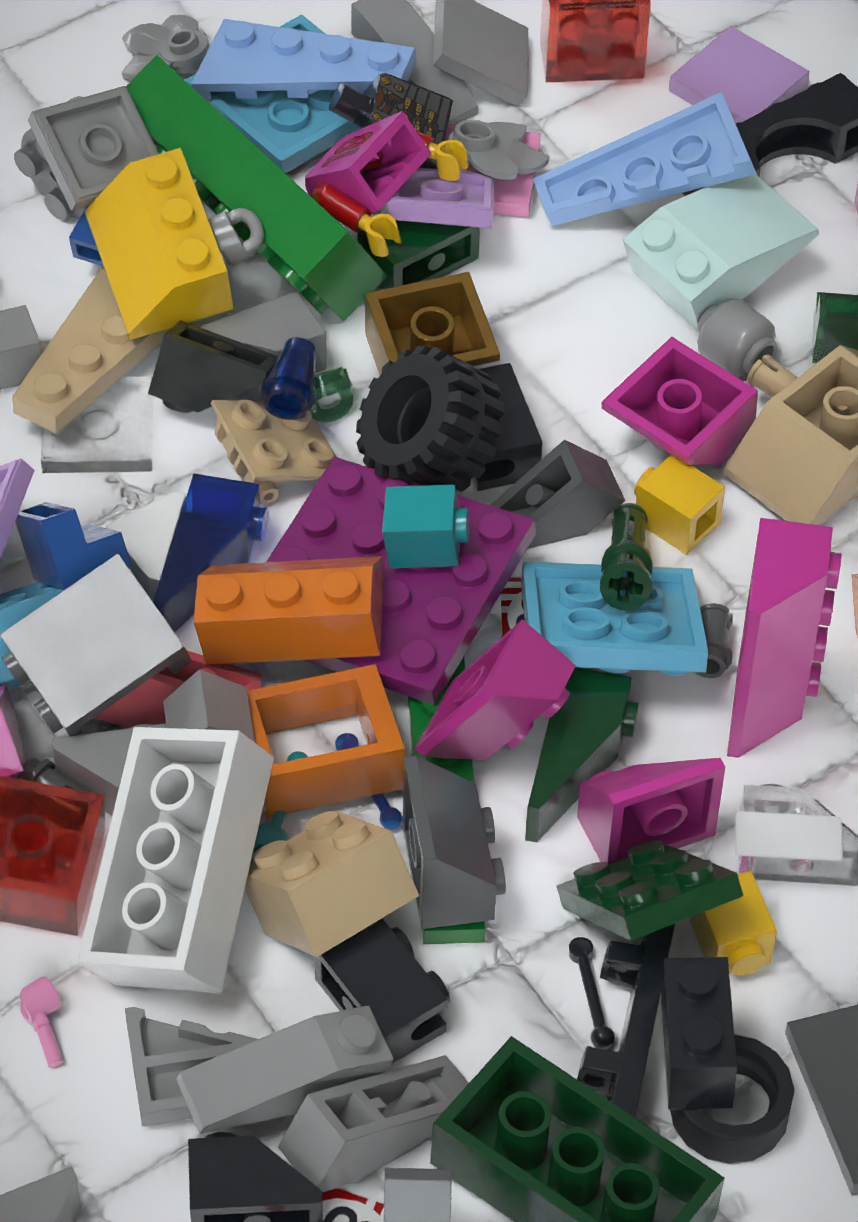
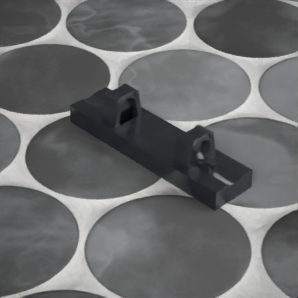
M675 924L643 936L640 945L613 940L609 942L604 954L600 978L631 989L619 1049L617 1052L587 1046L578 1071L577 1080L592 1090L607 1095V1100L633 1117L636 1116L662 990L663 960L669 957Z

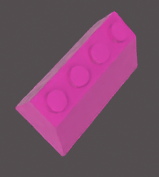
M760 518L738 660L727 749L728 757H741L801 720L806 696L817 697L821 674V663L819 662H824L828 627L819 625L830 626L835 591L826 590L825 588L837 589L842 553L830 552L833 527Z

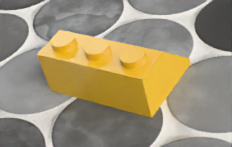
M181 148L128 163L85 209V215L129 339L133 340L172 328L180 320L189 323L233 310L228 272Z

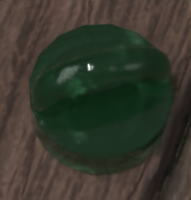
M343 366L327 370L297 383L296 390L301 403L305 404L311 412L312 418L316 421L324 423L337 421L347 415L354 404V394L351 388L353 384L347 368H343ZM339 392L341 400L338 405L330 409H322L318 400Z

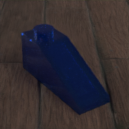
M193 473L153 603L174 632L194 615L198 575L212 565L248 563L255 540L263 542L268 526L269 510L268 508L260 507L259 484Z

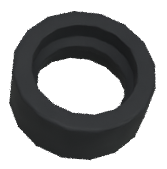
M734 1034L737 1060L736 1074L749 1077L760 1084L767 1093L769 1107L764 1117L749 1124L730 1125L715 1121L700 1109L670 1110L673 1127L688 1147L705 1158L729 1164L753 1161L774 1149L786 1133L795 1091L790 1069L775 1050L757 1039Z

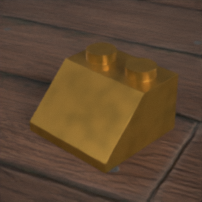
M469 271L365 293V335L379 375L382 374V367L388 361H397L399 353L407 349L414 352L417 346L425 345L431 349L433 347L439 348L471 366L500 361L498 346Z

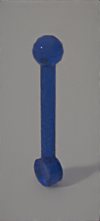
M351 733L341 734L335 741L336 750L358 747L357 737ZM383 793L372 795L371 798L381 813L379 817L381 826L388 830L399 828L402 823V813L397 808L389 805Z

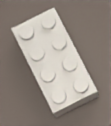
M133 728L77 963L114 985L221 993L274 761L272 755L238 730Z

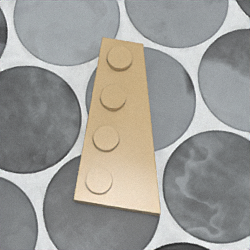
M101 267L13 394V413L56 434L59 433L162 343L164 334L171 328L130 340L105 269Z

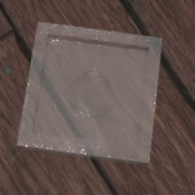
M152 376L121 377L57 434L42 427L40 460L42 473L152 471L154 396L148 394Z

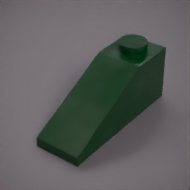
M579 667L574 668L565 686L570 695L563 706L548 721L527 806L526 841L537 843L579 799L580 783L588 781L600 772L606 771L618 758L622 736H634L640 703L629 701L632 677Z

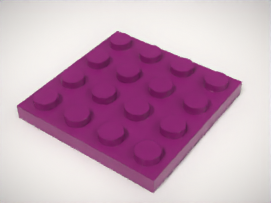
M334 456L266 562L383 556L384 583L380 656L308 659L304 661L336 672L376 664L385 689L435 705L536 535L535 521L532 518L457 495L459 508H468L470 514L469 543H460L459 566L390 568L382 534L386 487L427 485L417 482L411 485L401 480H392L390 477L385 479L374 474L373 468H367L366 466Z

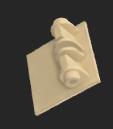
M212 400L210 403L218 416L215 422V436L226 449L227 457L230 463L234 465L237 475L244 477L243 481L247 487L248 495L252 500L259 501L260 504H270L278 498V488L282 481H318L333 457H337L304 401Z

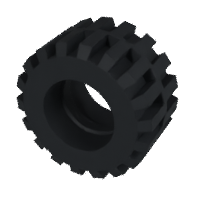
M426 345L417 346L414 352L407 349L399 353L396 362L388 361L382 367V374L378 379L374 377L368 387L370 389L366 399H362L359 408L362 411V415L356 422V433L361 436L357 441L358 452L364 455V464L367 468H373L374 474L385 479L390 477L392 480H401L411 485L414 482L427 486L455 485L457 491L463 492L470 487L471 479L474 476L480 478L484 473L489 457L493 459L498 449L495 446L497 438L503 434L504 424L500 423V418L505 414L504 402L498 400L501 395L498 385L491 382L492 378L485 372L436 347L431 349Z

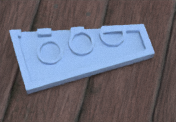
M224 19L191 83V87L204 99H211L212 92L235 91L236 99H258V91L287 90L288 98H308V94L319 90H333L335 93L341 83H345L364 93L378 74L388 73L409 81L416 65L415 47Z
M722 92L534 177L533 181L544 212L553 226L757 173Z

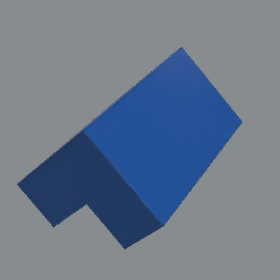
M44 502L23 509L17 515L15 523L35 581L65 590L116 554L120 555L128 568L132 567L122 533L91 524L81 527L76 509Z

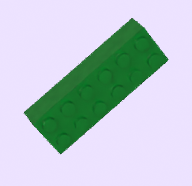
M158 55L126 86L158 153L161 154L181 148L199 197L215 215L223 211L229 213L238 208H246L254 212L260 219L264 230L263 243L254 252L259 253L288 284H292L299 291V294L321 315L329 308L344 322L365 300V293L373 292L388 277L349 231ZM240 221L233 225L244 242L250 239L251 232L246 223Z

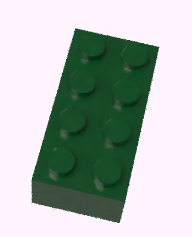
M513 1036L502 1045L433 1123L430 1164L437 1169H452V1179L514 1222H713L717 1215L725 1180L724 1176Z

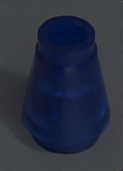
M300 337L288 339L261 386L264 407L277 418L284 420L299 419L314 405L316 347L309 340Z

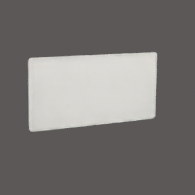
M736 811L735 854L737 856L842 861V818L837 816Z

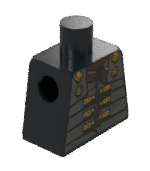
M388 73L378 74L364 93L345 83H341L332 96L329 110L351 122L349 134L403 111L416 131L434 137V143L438 145L445 141L453 100ZM428 158L419 168L437 169L436 160Z

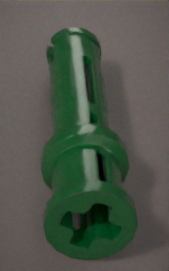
M625 503L613 512L611 546L605 550L601 561L600 592L603 599L611 607L619 610H633L641 607L648 601L652 592L651 574L653 559L649 550L645 547L646 512L639 505ZM629 521L634 522V529L629 530ZM623 571H627V577L622 576ZM620 590H625V596L620 595Z

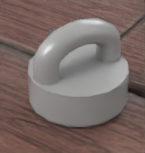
M238 208L229 213L223 211L208 219L217 245L228 265H232V267L247 260L249 254L260 248L263 243L264 230L262 223L254 212L246 208ZM240 221L246 223L251 232L250 239L243 243L233 226Z

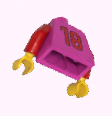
M401 111L340 139L305 175V188L308 195L338 222L356 233L361 230L365 231L371 252L375 256L386 257L389 255L385 239H392L399 244L401 243L395 218L390 214H377L371 217V213L379 211L428 158L436 160L438 176L442 180H458L461 176L460 168H468L466 149L462 142L458 140H447L438 145L435 144L434 137L416 131L404 112Z

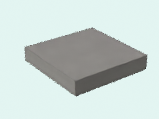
M436 0L433 66L518 107L527 97L529 28L474 0Z
M126 86L32 111L27 120L71 211L89 206L128 163L159 154Z

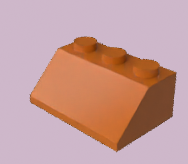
M383 556L210 566L199 574L197 578L193 622L206 665L380 656L384 583Z

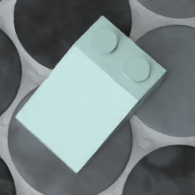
M755 174L705 187L661 206L624 237L622 241L633 272L698 331L699 319L709 307L715 304L720 306L728 300H743L820 235L814 224Z

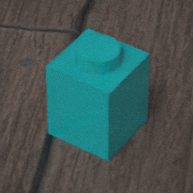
M455 485L386 487L382 534L389 567L459 566L460 543H469L470 514L468 508H459Z

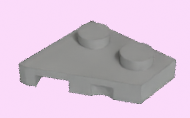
M137 1007L125 1008L141 1126L193 1119L176 1078L178 1074L183 1070L258 1039L233 1032L216 1033L207 1028L206 1025L183 1019L180 1025L176 1026L146 1018L145 1009Z

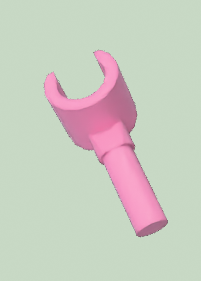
M43 976L23 987L20 991V1011L23 1018L30 1025L33 1024L48 1067L56 1068L63 1064V1059L51 1022L47 1016L60 1009L62 1004L50 980Z

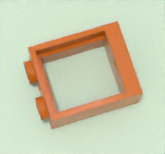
M376 664L247 690L255 743L270 755H272L266 736L268 733L355 715L358 716L367 745L277 764L273 761L264 800L267 818L272 817L277 811H285L288 814L403 789L405 747Z

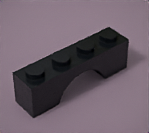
M840 72L822 82L814 83L808 89L783 102L774 103L767 110L743 122H737L736 126L755 168L756 175L760 177L762 165L781 156L793 154L810 155L836 164L857 153L858 87ZM703 188L696 189V190H692V191H688V192H684V193H682V194H683L684 196H687V195H689V194H691V193H694V192H696V191H698V190H701V189H703Z

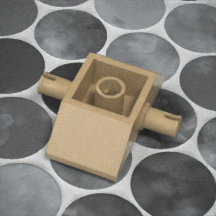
M839 345L799 377L777 363L769 354L762 356V361L758 359L747 377V382L750 385L757 387L771 399L766 402L726 464L724 475L786 521L820 525L858 495V350Z

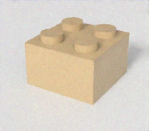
M338 811L318 814L304 824L305 830L287 841L279 840L268 843L255 851L253 854L254 860L250 862L245 885L246 894L264 934L315 957L320 956L419 896L393 832Z

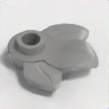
M170 15L162 25L155 23L139 24L124 33L122 37L124 45L136 55L125 66L121 74L123 78L133 79L156 55L178 74L196 72L210 47V42L207 35L199 31L198 22L191 16Z
M464 120L456 124L454 132L448 138V140L462 142L466 149L467 164L472 165L482 174L496 179L512 180L516 179L518 174L535 173L544 168L550 160L549 155L537 151L522 142L527 128L526 125Z

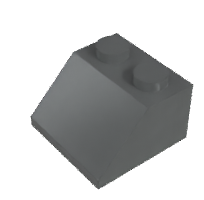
M418 756L404 757L402 829L411 877L419 894L416 898L421 929L495 920L496 895L506 893V882L501 857L491 858L488 844L495 843V826L491 807H480L475 783Z

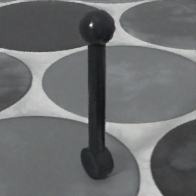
M577 937L569 944V957L579 966L594 1026L590 1039L594 1047L608 1049L615 1041V1033L605 1023L590 963L593 957V944L588 938Z

